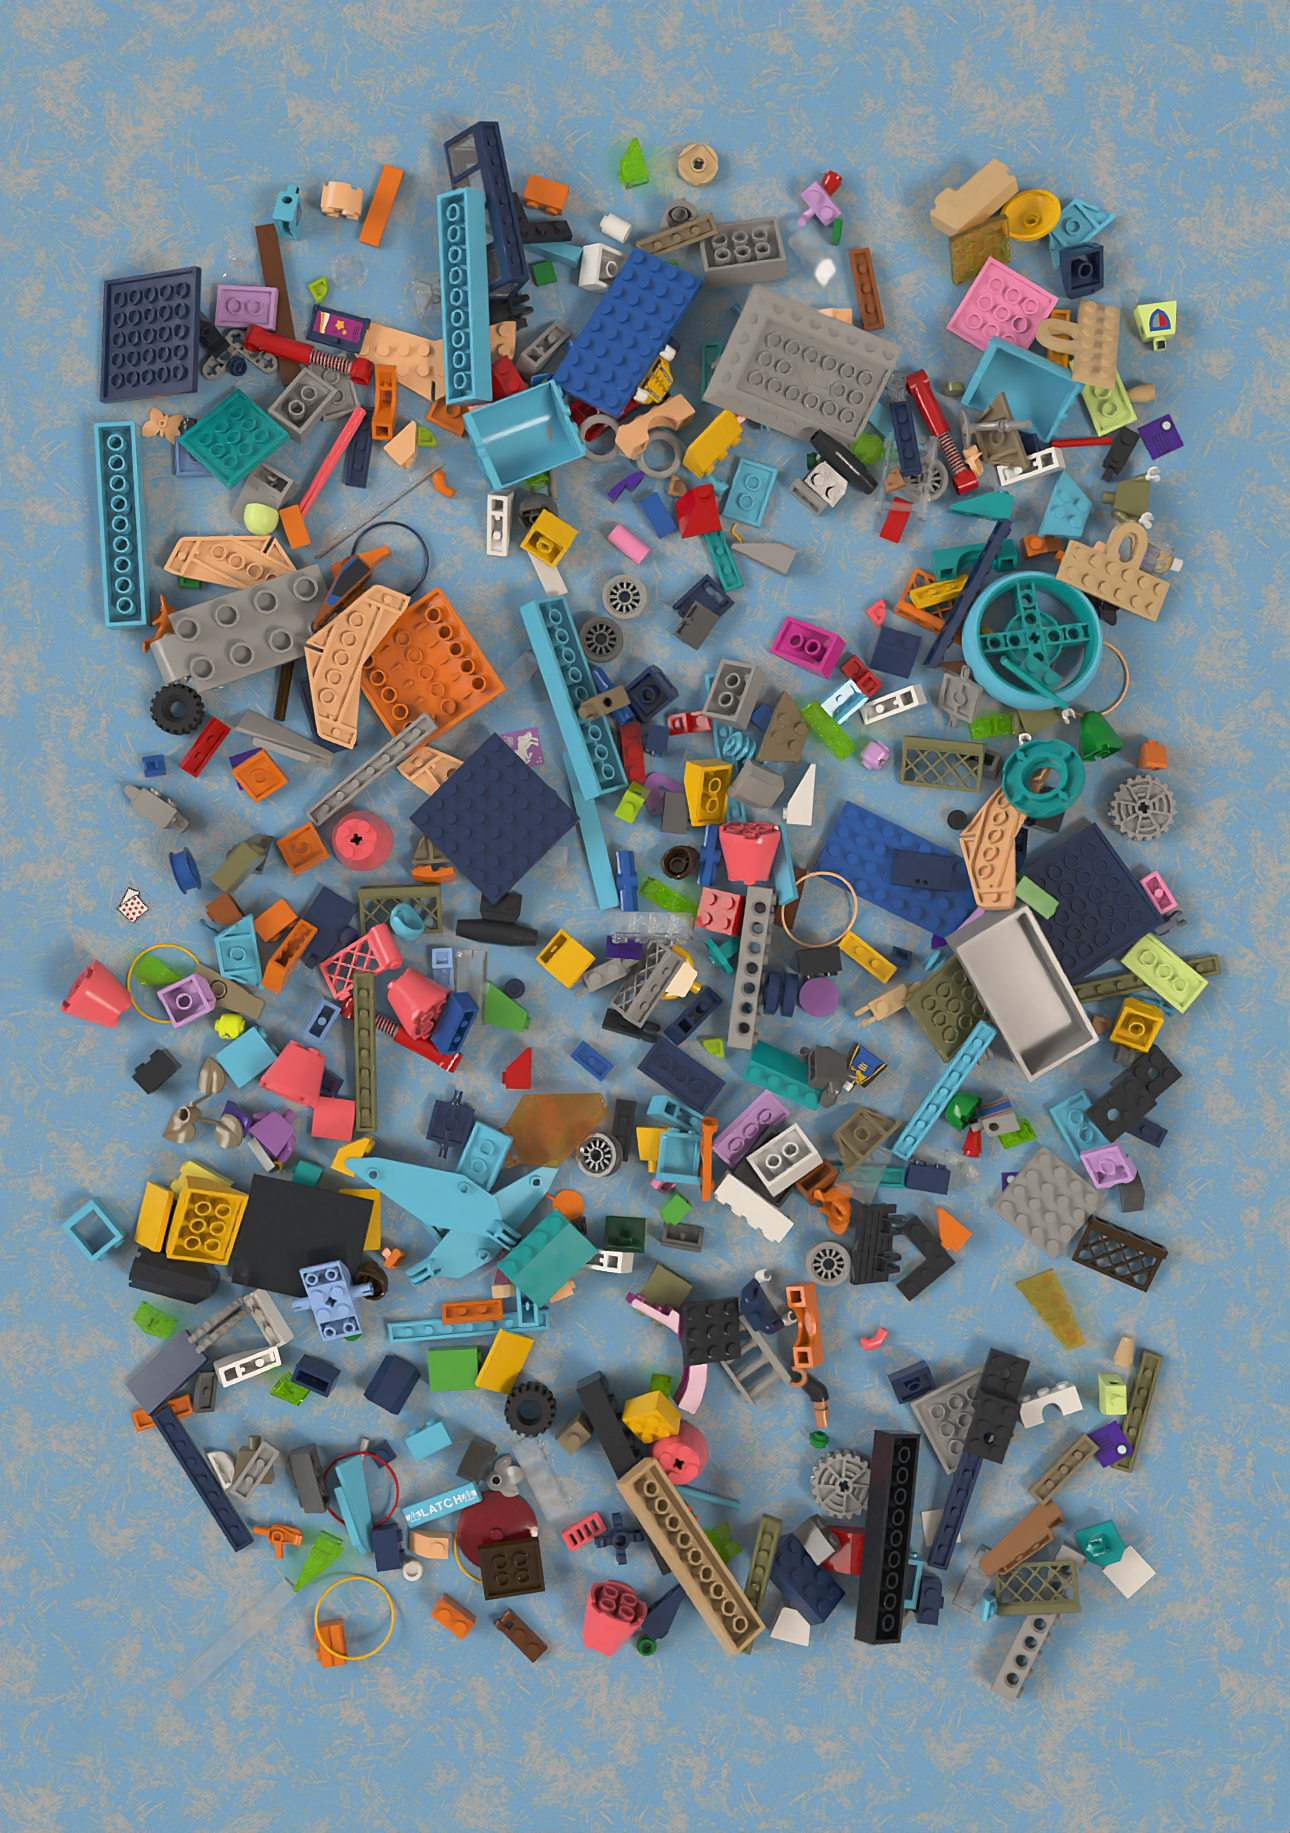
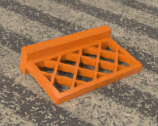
M915 568L893 613L938 635L945 623L941 613L950 611L953 604L951 599L947 600L949 607L941 610L938 604H934L936 611L929 613L925 611V608L917 609L914 604L905 601L906 595L910 594L911 590L918 589L914 581L916 575L924 578L926 582L924 586L937 583L934 576ZM961 627L953 635V643L962 647Z

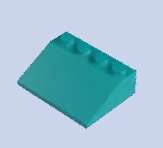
M556 1207L497 1264V1267L529 1299L541 1308L599 1250Z

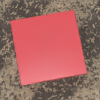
M319 1096L317 1106L314 1109L311 1136L352 1141L356 1100Z

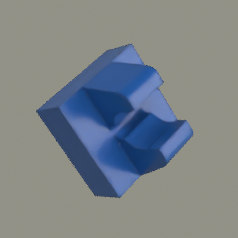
M163 754L142 757L146 778L167 775Z

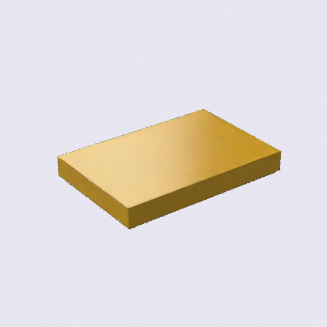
M147 1182L134 1235L135 1242L154 1252L161 1251L175 1192L155 1182Z
M376 1188L340 1189L339 1193L374 1200L363 1250H381V1192Z
M500 1328L474 1384L484 1389L509 1395L535 1340L532 1337Z

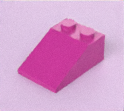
M787 616L769 652L811 674L828 680L846 643L837 634Z

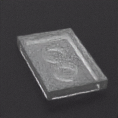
M879 1146L849 1176L842 1164L832 1187L869 1206L893 1152Z

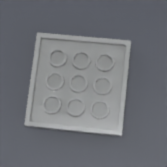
M1041 1145L990 1207L1054 1260L1105 1197Z
M981 1364L909 1402L947 1475L956 1472L963 1452L962 1448L975 1412L971 1404L983 1371ZM1015 1428L1010 1443L1019 1438ZM993 1433L991 1434L989 1442L993 1441L994 1439Z

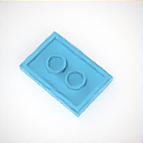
M740 457L721 516L759 529L779 470Z
M1083 1089L1048 1108L1050 1115L1077 1162L1082 1161L1080 1157L1081 1151L1111 1144L1085 1115L1084 1111L1092 1103Z
M479 1120L476 1121L454 1173L465 1175L490 1193L514 1138Z

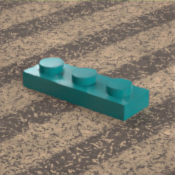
M702 341L701 404H711L702 400L722 356V341Z

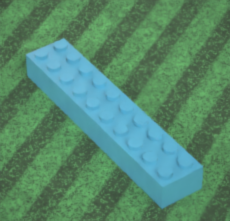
M465 187L437 195L445 399L447 405L459 407L492 402L484 192Z
M135 421L94 423L105 627L110 630L152 628L141 428Z
M558 595L531 601L522 606L520 611L584 800L588 801L628 788L629 784L606 716L604 715L589 722L579 714L581 703L597 696L598 693L565 596Z

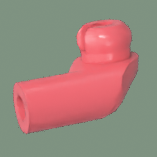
M880 1327L875 1337L870 1339L863 1337L860 1340V1346L864 1347V1350L867 1351L879 1348L889 1332Z

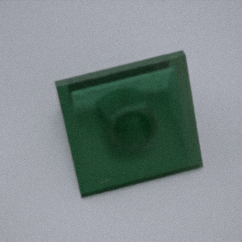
M606 1216L603 1251L644 1253L646 1218Z

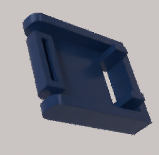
M706 574L672 608L676 610L681 606L682 609L677 614L683 619L696 600L721 618L735 602ZM709 586H712L723 597L719 604L706 591Z

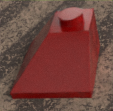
M712 483L691 488L675 502L682 539L722 531Z

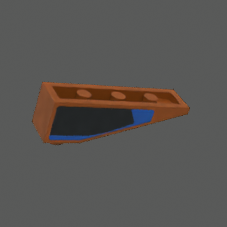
M356 553L351 558L349 556L346 557L341 563V568L314 619L313 629L315 631L372 578L374 569Z

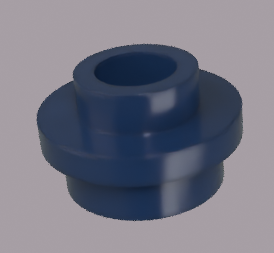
M241 356L232 357L227 364L228 372L233 376L244 375L247 371L245 359Z
M511 979L505 985V993L512 999L520 998L525 992V985L519 979ZM512 985L519 987L518 992L511 990Z

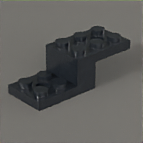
M1154 1044L1147 1053L1142 1054L1129 1068H1126L1109 1083L1112 1088L1089 1106L1084 1113L1108 1142L1113 1143L1158 1104L1155 1099L1183 1075L1161 1049ZM1152 1067H1156L1158 1070V1076L1154 1079H1151L1148 1075V1071ZM1111 1109H1116L1118 1112L1115 1120L1108 1118V1112Z
M990 1347L971 1404L975 1412L962 1448L963 1452L1003 1464L1022 1407L1018 1402V1397L1030 1365L1029 1360ZM1001 1369L1009 1370L1007 1378H999V1371ZM991 1432L994 1434L993 1441L989 1443L984 1442L983 1436Z

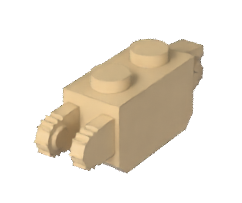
M917 981L910 986L908 982L900 983L866 1002L867 1005L854 1012L855 1016H860L870 1009L873 1015L862 1020L860 1023L861 1027L875 1020L879 1021L905 1007L902 1000L916 989L920 982Z

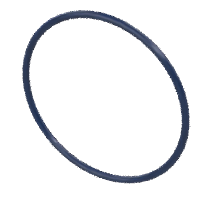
M386 521L370 526L356 539L350 558L354 555L359 540L368 531L381 525L393 524L402 526L413 532L422 543L426 555V567L418 585L405 594L407 596L411 595L421 586L428 572L429 555L425 542L414 529L403 523Z

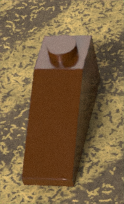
M793 867L795 881L807 874L806 869ZM805 879L796 885L798 898L784 906V920L788 929L793 928ZM778 901L773 925L783 927L781 921L782 905H779Z

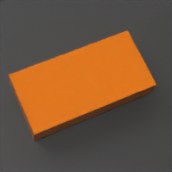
M296 504L278 510L291 549L295 550L312 544L299 505Z

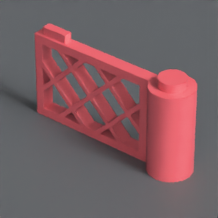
M383 923L376 925L369 930L367 935L320 963L319 967L334 998L343 1001L352 995L353 984L350 985V983H353L351 979L354 969L362 970V972H375V976H377L386 969L395 970L399 968L404 958L387 924ZM367 941L370 945L368 955L360 953L362 944ZM349 952L354 953L351 965L343 963L345 955ZM359 955L367 957L364 968L356 967ZM371 958L376 959L380 966L374 971L368 970ZM332 963L338 964L335 975L329 974L326 968ZM342 965L350 967L347 979L339 977ZM338 979L346 981L344 989L340 992L336 989Z

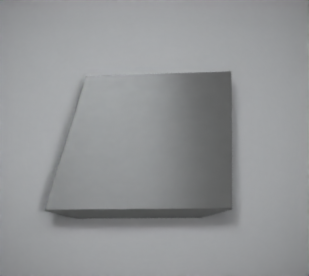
M754 284L702 400L807 443H810L809 440L812 435L821 429L852 451L895 367L902 347Z

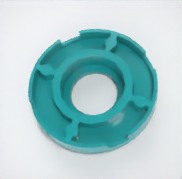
M1051 738V741L1035 739L1021 745L1008 757L1002 770L1003 779L1001 786L1008 802L1019 813L1033 818H1048L1066 811L1080 797L1085 785V768L1078 753L1069 744ZM1043 768H1051L1057 771L1060 776V782L1055 789L1044 794H1036L1031 790L1030 779L1036 771Z

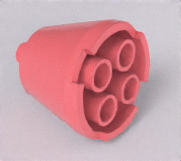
M355 811L347 814L337 823L332 834V848L336 858L345 867L355 871H371L380 867L390 855L393 847V835L389 825L380 816L368 811ZM358 837H362V840L359 841V845L357 846V844L353 841L357 840Z
M734 821L720 825L719 839L728 872V880H742L746 885H754L758 880H769V874L780 839L778 826L762 821H755L754 823Z
M94 958L91 962V968L86 966L69 990L67 1001L63 1000L59 1010L68 1015L107 1028H114L120 1020L119 1015L122 1010L126 1012L132 1003L130 1001L132 999L131 993L100 961Z
M409 968L398 980L394 979L389 983L387 999L408 1035L414 1040L419 1037L426 1039L433 1034L450 994L454 992L413 968Z
M290 1041L262 1076L258 1086L267 1091H273V1093L289 1101L315 1109L319 1100L326 1056L313 1048L308 1047L306 1049L301 1044Z
M680 1421L678 1434L649 1443L648 1458H656L673 1485H682L694 1480L702 1473L708 1460V1446L705 1437L699 1429Z
M608 1580L607 1583L599 1584L596 1582L592 1585L587 1597L582 1630L585 1647L611 1657L642 1625L647 1615V1606L645 1602H641L635 1595L636 1591L614 1580Z

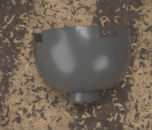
M530 494L520 503L517 517L518 522L525 529L531 528L543 509L558 518L557 504L546 494Z

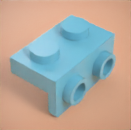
M848 677L818 705L833 723L840 725L846 723L850 719V715L855 711L862 709L869 698Z

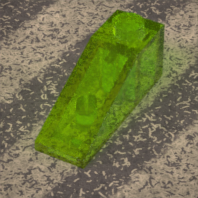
M816 700L800 712L836 760L843 761L857 749L846 733Z
M648 877L639 895L694 928L699 907L661 882Z
M321 1530L292 1591H299L332 1565L335 1558L339 1560L344 1549L341 1547L342 1539Z

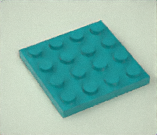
M238 388L177 440L180 445L230 490L291 437L288 432Z

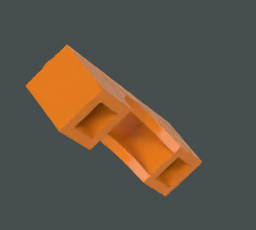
M815 1281L795 1282L786 1286L788 1307L793 1309L798 1321V1336L793 1346L795 1368H814L824 1362Z

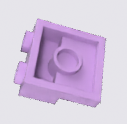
M1119 1142L1081 1151L1080 1157L1097 1189L1109 1188L1114 1184L1122 1182L1129 1183L1135 1179L1137 1169L1129 1154L1125 1155Z

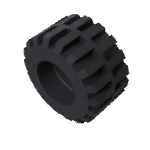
M527 1381V1384L521 1383L517 1388L512 1389L505 1404L504 1416H506L507 1424H510V1429L517 1431L516 1434L521 1435L522 1433L528 1438L529 1435L537 1437L539 1433L544 1434L546 1429L551 1427L556 1413V1401L553 1399V1393L547 1390L548 1387L545 1385L543 1387L540 1386L539 1382L532 1384V1381ZM528 1399L537 1401L542 1407V1414L535 1419L523 1417L518 1409L522 1401Z

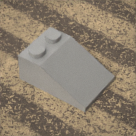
M304 367L268 409V415L288 432L293 440L301 445L314 430L338 393V390Z

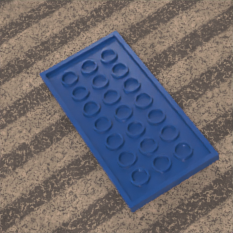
M635 247L551 380L554 379L555 384H559L563 392L618 419L704 285L703 279Z
M846 801L811 872H832L843 877L852 886L856 896L943 939L955 932L971 916L977 904L964 858L849 801ZM894 849L948 857L955 856L950 892L891 885ZM816 875L852 893L849 887L839 878L831 875Z

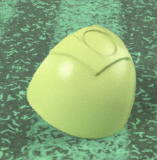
M256 503L246 505L244 522L246 528L251 533L266 536L278 525L280 514L275 509Z

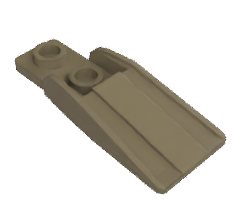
M202 963L197 965L194 974L196 973L206 978L216 998L215 1005L238 1013L242 1012L254 1019L260 1018L266 1004L264 1000L250 994V990L240 982L221 977L220 972Z

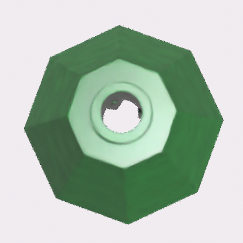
M1094 710L1084 713V717L1080 719L1079 756L1081 761L1093 762L1096 761L1095 757L1104 759L1120 752L1121 748H1123L1121 738L1103 715L1095 713Z

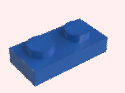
M582 1041L570 1055L571 1058L600 1082L614 1067L585 1041Z

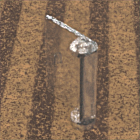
M455 949L454 993L468 992L479 1006V1011L472 1024L485 1026L486 993H489V983H486L488 952Z

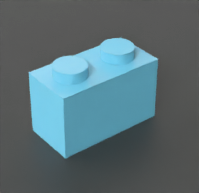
M434 1417L426 1422V1426L422 1428L417 1426L409 1430L405 1441L415 1461H418L450 1445L454 1437L444 1418L437 1419V1417Z

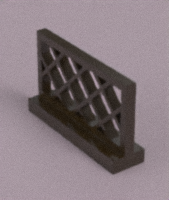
M1091 1214L1085 1232L1071 1259L1136 1289L1147 1292L1162 1260L1166 1259L1169 1252L1165 1246ZM1091 1230L1099 1233L1101 1240L1090 1243L1088 1236ZM1111 1240L1118 1241L1120 1248L1108 1252L1105 1242ZM1103 1243L1106 1253L1095 1256L1091 1247ZM1090 1249L1092 1258L1086 1260L1079 1258L1081 1251ZM1136 1249L1138 1256L1127 1259L1124 1250ZM1122 1252L1124 1261L1113 1264L1110 1255ZM1108 1256L1111 1265L1104 1268L1099 1267L1096 1260ZM1149 1256L1156 1258L1154 1265L1145 1268L1143 1258ZM1140 1260L1143 1269L1132 1272L1129 1263ZM1127 1265L1129 1274L1120 1276L1116 1273L1115 1268ZM1145 1273L1147 1279L1144 1285L1135 1282L1133 1276Z

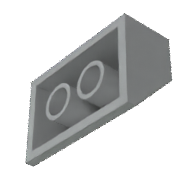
M721 659L702 715L725 726L746 730L766 674L757 665Z

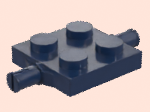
M455 1090L453 1101L446 1102L438 1099L435 1101L426 1139L441 1145L438 1155L440 1158L446 1159L449 1147L462 1149L466 1147L476 1109L465 1107L460 1103L463 1091Z

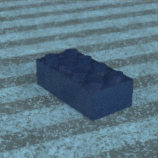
M793 1532L779 1536L769 1579L810 1626L824 1623L846 1593L821 1564L817 1565Z

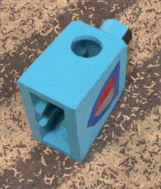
M293 185L287 186L286 192L280 191L278 193L272 219L278 237L298 240L303 206L299 195V188Z

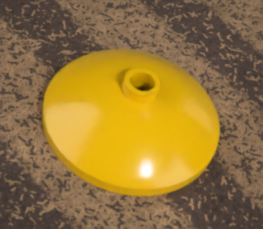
M1032 189L1018 193L1008 200L1001 210L999 218L1001 229L1006 236L1013 240L1032 241L1039 239L1051 232L1058 224L1061 217L1060 202L1054 194L1046 190Z

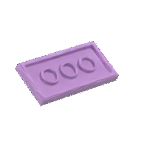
M766 1089L712 1142V1150L734 1169L766 1126L769 1124L775 1129L790 1112Z

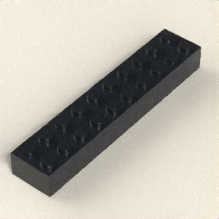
M597 1371L578 1380L576 1391L619 1480L643 1459V1455L639 1448H635V1438L632 1431H627L626 1424L622 1421L623 1412H618L617 1410L618 1402L614 1393L610 1394L608 1386L610 1385L605 1375L602 1376L600 1371ZM635 1515L662 1576L671 1573L672 1570Z
M875 1430L854 1634L855 1640L870 1645L901 1643L921 1435L905 1430Z

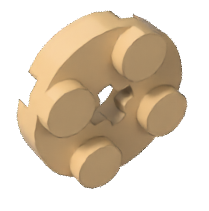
M692 144L687 146L679 157V174L687 184L694 188L709 184L718 172V157L715 151L707 145ZM694 162H703L702 169H695Z

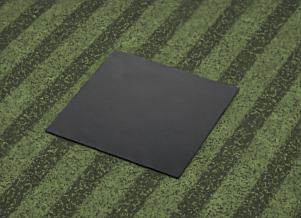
M254 1173L231 1283L304 1298L308 1297L300 1269L340 1260L349 1269L353 1285L355 1286L374 1200Z

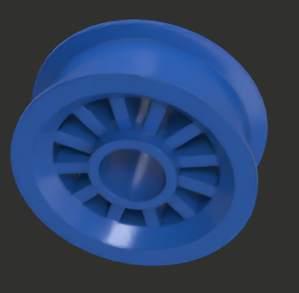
M184 847L183 851L176 854L170 852L169 861L181 892L187 894V890L196 887L200 890L202 888L201 877L190 850Z

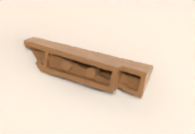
M1052 1499L1044 1506L1039 1503L978 1562L985 1575L990 1577L995 1572L999 1575H1005L1054 1540L1051 1530L1065 1522L1061 1510Z

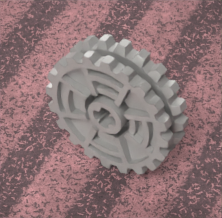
M1138 775L1132 777V779L1124 780L1123 784H1118L1115 787L1117 791L1111 793L1112 801L1107 804L1111 808V811L1107 812L1108 816L1113 819L1110 822L1111 825H1116V832L1118 834L1124 833V838L1129 839L1133 837V841H1141L1142 839L1143 841H1149L1152 838L1160 837L1161 833L1169 830L1167 826L1174 823L1172 816L1177 814V810L1173 807L1177 804L1176 800H1172L1173 791H1168V785L1166 783L1161 784L1159 778L1151 779V775L1143 777ZM1141 805L1146 807V810L1143 812L1138 810V807Z
M242 1297L223 1309L187 1339L191 1344L197 1342L206 1334L208 1335L197 1346L196 1351L198 1354L224 1336L252 1312L250 1307H246L236 1315H232L243 1305L244 1299Z
M835 1449L833 1454L830 1452L825 1453L826 1457L818 1459L819 1464L818 1466H813L814 1474L810 1475V1489L814 1501L820 1505L822 1511L827 1510L828 1515L831 1517L836 1514L838 1519H842L843 1516H847L850 1519L852 1514L861 1515L862 1509L867 1510L871 1464H868L864 1456L860 1458L858 1452L850 1453L849 1449H844L843 1452ZM845 1480L847 1482V1485L845 1486L843 1484V1487H841L839 1483L841 1481L842 1483H844L843 1481Z

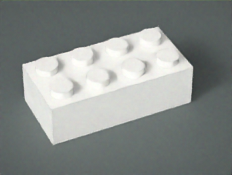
M727 1169L714 1185L715 1198L722 1204L727 1202L731 1205V1211L737 1216L741 1217L744 1215L747 1223L757 1230L758 1227L762 1229L763 1235L771 1242L776 1240L780 1243L794 1224L792 1218Z

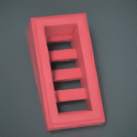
M596 1511L562 1530L561 1535L572 1552L592 1540L594 1536H598L607 1530ZM593 1519L598 1526V1529L596 1530L591 1523ZM585 1524L588 1525L591 1533L588 1534L584 1527ZM579 1528H580V1530H581V1532H582V1534H583V1536H584V1537H582V1538L580 1537V1535H579L578 1532H577V1530H578ZM572 1533L575 1539L577 1540L575 1542H573V1540L570 1537V1534Z

